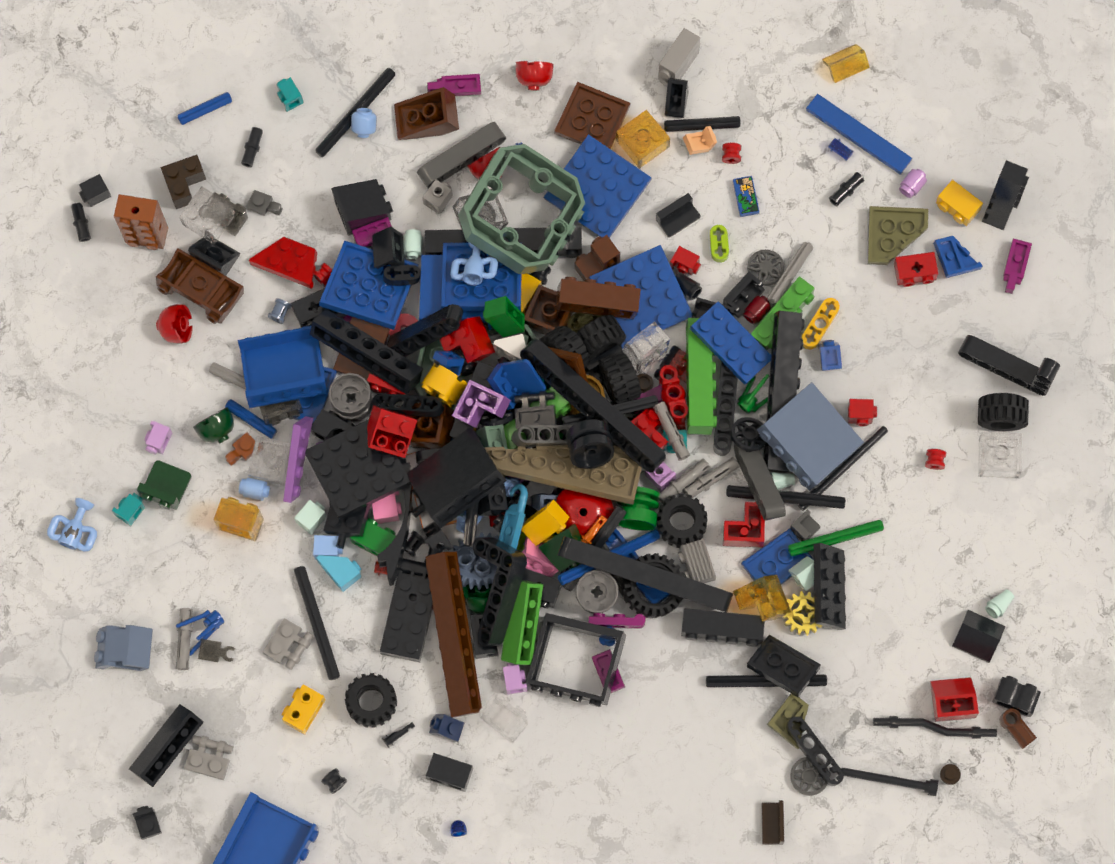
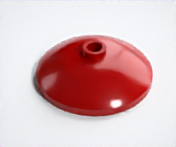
M564 489L555 501L569 516L564 530L575 524L580 535L585 536L601 515L608 519L614 511L611 499ZM584 508L587 510L586 516L580 515L579 512L581 509Z

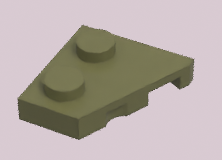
M790 694L767 725L792 746L799 749L787 732L786 725L793 717H801L805 720L809 705L800 697ZM792 722V729H797L801 733L797 736L800 739L802 737V732L799 730L801 725L799 722L797 724Z

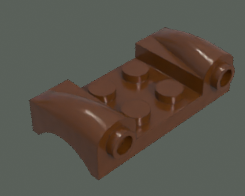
M179 248L175 251L167 267L156 276V285L159 292L164 295H172L175 291L205 309L207 319L213 324H221L244 294V286Z

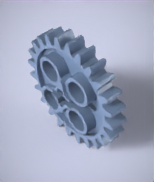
M483 532L480 533L479 537H484ZM458 540L459 546L453 545V551L449 552L457 551L462 586L465 587L469 584L470 589H472L476 585L478 590H480L481 586L484 585L488 589L489 584L493 583L497 566L476 555L472 547L465 546L463 541Z

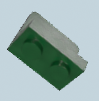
M157 460L145 484L140 483L137 491L140 498L145 501H154L165 509L172 508L177 510L192 476L185 470Z

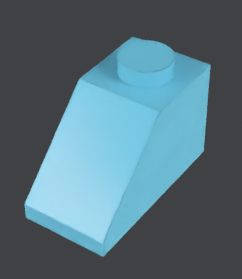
M318 555L316 557L317 562L342 592L361 578L359 572L361 568L355 560L351 562L348 557Z

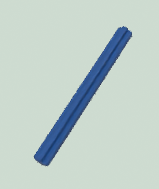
M652 530L610 550V552L625 556L659 540L660 534L658 530ZM581 564L558 575L557 578L560 584L564 585L590 571L596 570V568Z

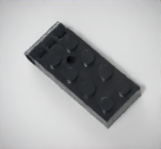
M402 558L380 647L381 655L419 663L421 661L433 609L428 571L424 562ZM415 595L417 596V599L415 601H411L410 597Z

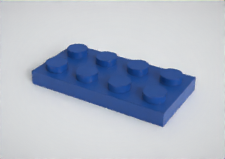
M719 301L689 328L744 385L771 361V354Z

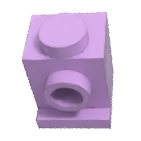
M151 421L152 430H149L146 434L145 441L147 446L145 450L152 454L157 452L163 454L171 438L172 431L167 426Z
M664 462L657 468L663 471L662 474H657L656 470L651 473L645 471V476L660 492L669 486L672 480L676 479V473Z
M506 664L507 667H503L507 695L527 692V685L522 684V682H526L524 670H520L519 664Z

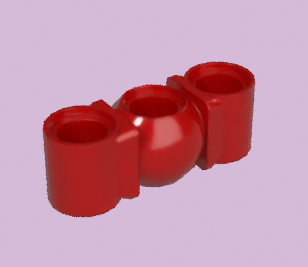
M666 365L662 367L659 374L661 399L665 402L675 425H681L686 421L688 414L685 400L686 392L682 385L679 384L680 380L677 369L674 366ZM664 375H671L673 378L668 380L664 378ZM669 393H676L678 397H670ZM674 411H681L683 415L677 416L674 414Z

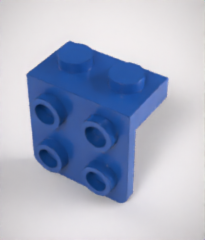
M527 359L497 364L487 379L495 392L511 400L507 410L513 409L516 405L514 396L522 395V393L526 392L535 394L546 389L545 384Z

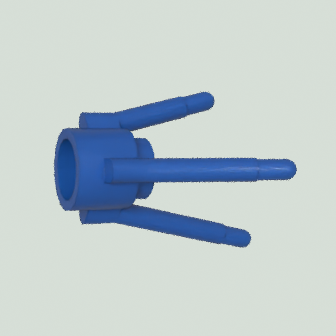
M207 610L203 614L176 624V627L179 628L205 618L203 623L206 629L196 637L200 641L191 649L190 656L224 624V619L218 611L210 612Z

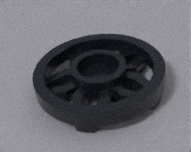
M506 409L502 418L486 411L483 413L479 423L483 426H496L508 423L515 419V409Z
M751 417L738 419L731 428V440L739 448L746 450V452L762 449L766 442L760 437L756 427L758 426L759 428L763 423ZM744 422H749V423H753V424H752L751 426H748V425H747L746 423H744Z

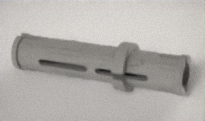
M665 402L656 404L653 409L668 436L669 445H672L679 461L688 458L690 453L683 441L684 437L677 430Z
M732 457L704 477H698V481L683 489L685 495H692L693 498L702 491L709 490L711 485L737 468H740L737 460Z
M702 458L678 479L672 480L669 483L670 485L660 492V502L664 504V501L666 499L670 500L672 495L681 494L684 488L711 468L708 466L709 463Z
M180 608L179 623L192 618L193 609ZM192 623L177 628L176 669L189 670L191 632H193Z

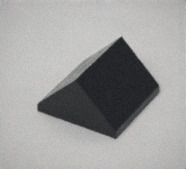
M208 234L188 249L191 256L225 276L240 256L238 251Z
M968 610L952 647L990 663L1006 626Z

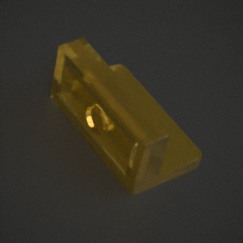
M857 44L822 59L823 63L829 67L832 80L835 83L870 68L865 51Z

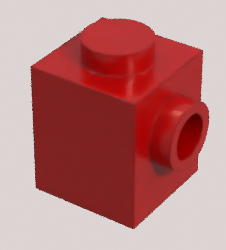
M849 399L848 423L857 424V426L862 427L872 424L873 418H877V406H874V399Z

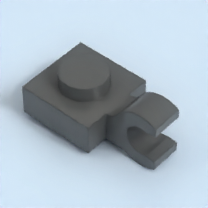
M256 190L253 191L246 206L248 210L264 216L267 211L280 216L283 210L280 203L272 201V196Z

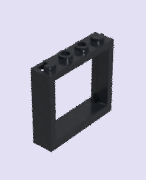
M545 613L526 683L535 692L542 693L545 690L555 697L562 698V695L570 696L569 699L572 701L581 702L586 700L589 701L590 705L601 707V704L607 706L626 634L621 630ZM553 626L616 641L601 696L538 681Z

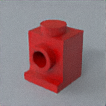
M679 246L670 261V266L672 270L676 267L679 272L685 275L687 273L691 276L693 274L696 275L701 267L699 263L700 256Z

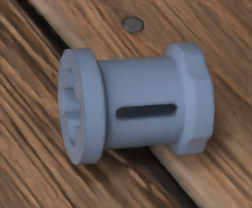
M276 298V304L272 312L268 314V318L283 324L288 309H291V304Z

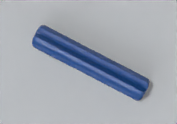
M225 92L178 114L179 122L184 125L231 103L232 98L228 92Z
M228 400L225 407H228L231 413L270 439L276 435V428L234 400Z

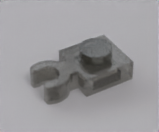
M201 639L198 659L219 662V658L223 657L225 661L231 662L234 661V658H229L227 651H235L236 648L233 646L221 648L222 642Z

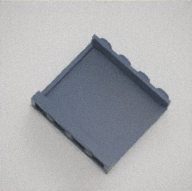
M812 382L757 429L760 437L773 448V452L786 463L788 470L793 472L798 477L801 485L809 491L864 443Z

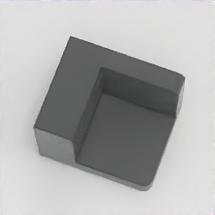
M808 509L790 527L800 541L810 539L820 529V525L810 516L811 512Z

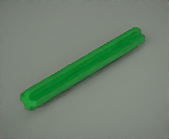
M876 520L794 543L788 546V551L791 556H796L814 551V544L816 543L831 546L884 530L883 522Z

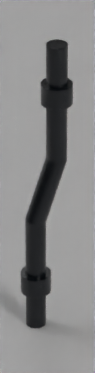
M898 716L873 718V726H889V728L918 726L944 736L971 737L972 739L997 737V729H981V727L972 726V728H946L924 718H898Z

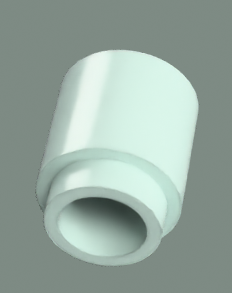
M406 230L403 236L404 256L407 259L416 260L422 255L423 236L419 230Z

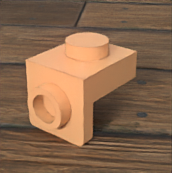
M707 126L702 132L686 134L683 137L690 155L709 152L717 143L711 126Z

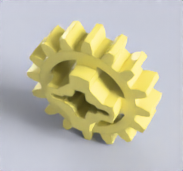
M800 591L799 597L792 594L793 600L787 599L786 603L788 606H783V611L787 613H784L782 618L788 619L785 622V626L791 625L790 631L793 632L796 629L798 630V635L805 631L806 636H808L810 630L815 634L817 632L816 626L822 628V625L815 624V622L810 625V620L815 618V609L807 602L814 605V597H811V592L804 596L803 591ZM799 602L798 608L791 611L792 607ZM802 610H805V612L808 613L807 617H804V615L801 614Z

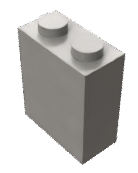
M683 28L659 63L658 79L663 85H668V78L681 79L699 54V36Z

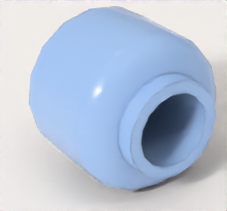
M358 108L351 117V130L358 134L360 138H368L370 134L376 131V114L369 108Z

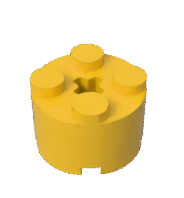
M434 363L422 381V388L432 397L438 395V398L444 404L452 407L453 404L457 403L468 383L464 380L459 381L458 375Z

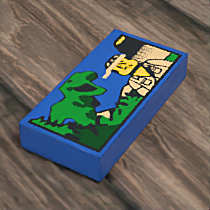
M752 176L733 179L740 217L759 214L760 211Z

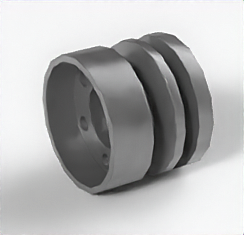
M347 373L337 377L330 385V402L333 411L339 415L340 419L343 421L349 420L353 423L361 421L369 415L372 410V394L365 378L358 374Z
M593 570L584 574L579 579L576 587L577 601L585 611L593 614L608 611L618 598L616 580L609 573L602 570ZM596 587H599V591L603 592L598 598H594V594L591 593V590H595Z

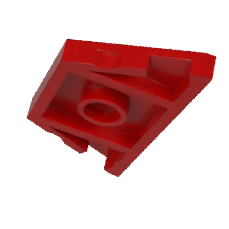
M282 237L251 257L249 263L254 267L312 289L318 253L315 248Z

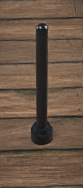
M841 768L843 775L847 777L920 789L930 796L937 795L939 780L930 779V781L922 782Z

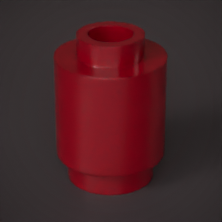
M763 295L761 297L756 296L744 309L743 317L753 325L757 322L759 323L771 309L768 299Z

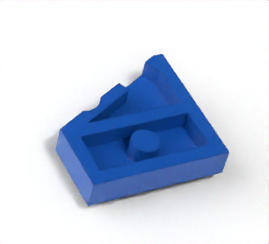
M954 236L937 239L933 242L946 278L981 270L983 267L980 262L977 263L970 256V252L965 247H962Z

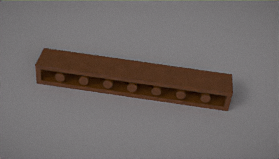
M457 551L425 556L451 717L482 713Z

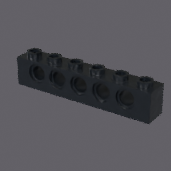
M325 309L312 321L309 335L406 395L420 383L423 372L422 367L328 309Z

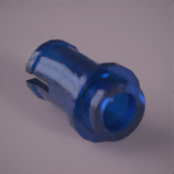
M834 138L828 146L831 149L830 151H834L847 161L854 151L841 143V139Z

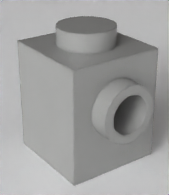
M435 180L422 197L423 204L440 214L453 197L451 186L444 181L439 182Z

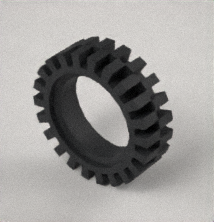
M654 553L653 555L646 554L636 559L648 565L684 576V573L679 571L681 567L679 565L675 566L672 558L670 560L666 559V555L659 556V553ZM623 578L621 582V587H623L621 591L622 596L625 595L626 597L624 599L625 603H629L631 605L629 608L631 610L635 609L637 611L636 614H644L646 618L650 616L652 618L663 617L677 608L683 600L682 597L670 594L667 600L662 603H649L638 594L635 581Z

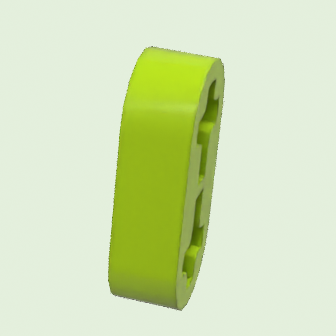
M714 225L710 230L711 256L714 261L719 263L725 262L729 256L728 233L724 226ZM716 231H720V234H722L721 241H717V235H714ZM718 246H721L722 252H725L722 257H719L717 254Z

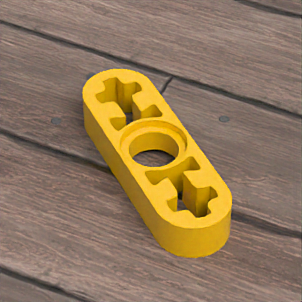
M827 298L819 307L802 334L804 348L811 350L820 343L839 312L840 305L836 299ZM833 304L834 310L831 309L828 313V316L824 315L826 313L827 306ZM823 319L826 322V326L824 328H817L815 321ZM814 331L816 332L813 339L814 342L811 341L809 344L807 343V338H810Z

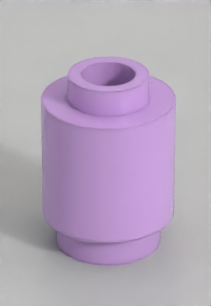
M912 169L900 183V192L908 198L916 196L927 182L926 174L920 169Z

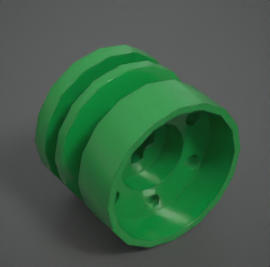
M638 486L633 505L617 501L626 510V515L618 526L641 531L656 529L657 513L652 510L657 509L659 506L657 501H659L660 493L650 488Z

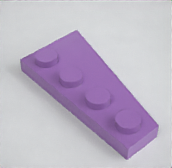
M305 416L293 424L284 502L291 503L300 496V481L304 470L305 451L308 447L313 422L312 417Z

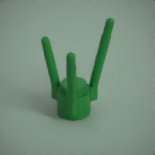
M769 374L765 375L752 393L748 392L756 376L749 381L737 403L744 412L749 414L752 411L755 413L768 402L767 397L756 404L758 400L755 395L769 378Z

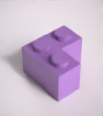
M469 380L452 416L476 428L485 410L502 418L511 400Z

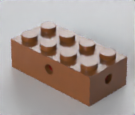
M119 194L114 218L125 243L132 247L146 246L150 250L164 249L168 225L158 200Z

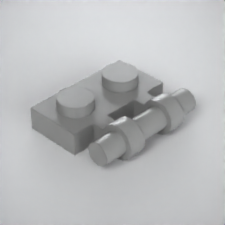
M284 618L265 647L263 654L280 664L284 658L289 659L285 666L292 670L295 664L300 662V656L305 648L308 649L313 635L306 632L303 638L300 637L299 634L302 628ZM294 642L299 645L293 653L289 652Z
M194 735L192 743L198 744L199 749L198 751L194 749L189 750L184 769L224 780L230 760L223 758L224 752L232 754L234 746L226 744L227 742L220 740L217 742L210 740L207 736L199 737ZM206 748L217 750L216 755L205 753Z

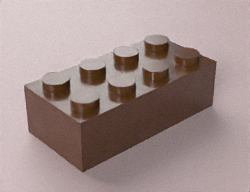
M565 277V279H561L557 287L555 310L599 316L614 315L615 318L633 320L639 311L641 289L636 288L632 284L616 286L615 282H604V284L596 283V280L593 279L577 281L575 277Z

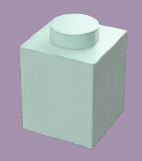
M309 500L294 519L298 525L312 535L327 517L324 511L325 507L317 501L313 503Z
M806 556L788 570L797 586L805 591L814 585V560Z

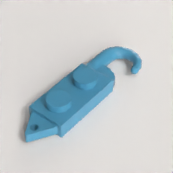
M516 484L510 491V496H513L517 490H520L518 504H513L506 510L499 536L500 541L517 549L523 526L524 511L528 499L527 488L522 484Z

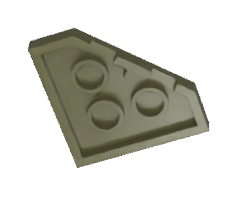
M870 206L868 264L888 265L928 229V209Z

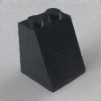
M377 179L331 188L335 205L348 236L352 235V230L388 217L389 220H392L390 214L393 212L390 201H385L386 191L383 184L379 185Z

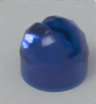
M456 820L451 824V836L460 837L467 834V827L463 821Z

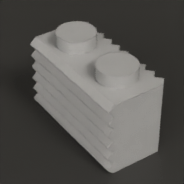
M704 539L681 545V552H678L680 563H685L687 569L684 571L685 577L704 584L715 581L716 575Z

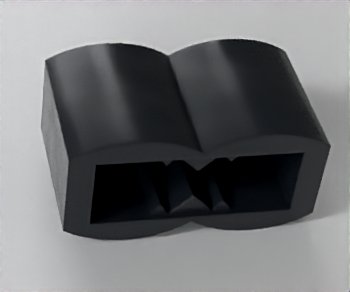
M1006 676V678L1002 677L1000 679L992 702L1007 709H1016L1021 715L1031 717L1041 692L1032 684L1026 683L1022 685L1018 683V679Z

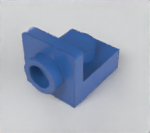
M834 340L822 341L823 344H818L821 370L842 369L840 345L834 342Z
M435 351L433 359L440 363L439 365L455 373L458 377L460 376L464 358L453 351Z

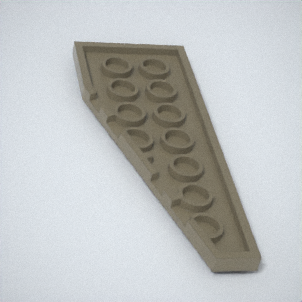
M567 445L536 446V448L526 449L525 446H518L517 449L485 447L496 467L503 475L632 505L634 503L642 467L618 446H613L614 456L608 463L593 469H582L573 465Z

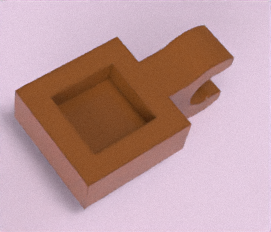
M246 432L232 444L235 450L229 452L225 458L232 466L241 457L247 461L261 447Z

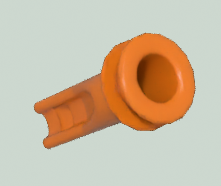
M601 515L585 536L581 535V541L592 544L590 541L607 519Z

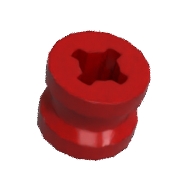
M731 142L723 144L722 150L724 155L722 156V161L727 164L740 163L741 156L739 152L742 146Z
M323 263L318 271L315 270L313 276L323 287H326L332 269L326 263Z
M928 449L926 452L928 460L925 462V467L933 470L945 469L944 458L947 452L940 449Z

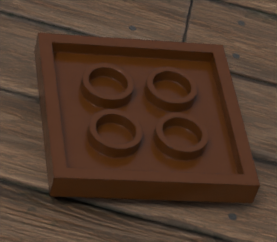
M577 81L554 134L578 144H582L589 134L611 149L631 103Z

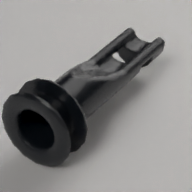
M413 722L402 730L393 732L389 736L386 735L383 741L387 747L390 748V744L393 745L394 741L406 734L408 728L411 727L413 729L415 727Z

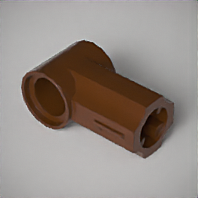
M1008 709L1000 716V725L1007 729L1022 749L1037 738L1022 720L1020 713L1016 709ZM1006 715H1012L1015 723L1009 724L1006 721Z

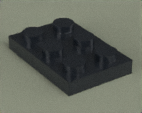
M770 634L747 662V668L796 697L801 695L821 666L818 662Z

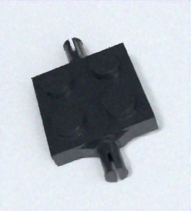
M330 504L323 531L326 534L338 536L337 548L344 549L346 538L353 536L363 537L371 504L340 520Z

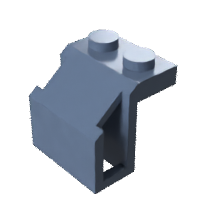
M108 625L100 628L96 635L98 646L94 655L95 668L103 670L109 667H116L135 671L149 669L153 629L134 625H126L125 628Z

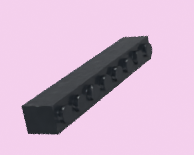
M575 227L572 234L566 236L565 240L567 243L562 251L558 250L556 255L576 258L582 254V228ZM514 228L518 233V242L537 253L545 239L544 232L546 228ZM463 229L425 230V255H443V243H468Z
M780 310L774 313L766 421L797 395V390L800 387L798 370L801 369L802 359L799 358V354L803 348V339L801 338V331H803L805 320L802 319L803 313ZM766 442L763 459L768 470L779 473L791 472L786 467V463L773 452V448Z

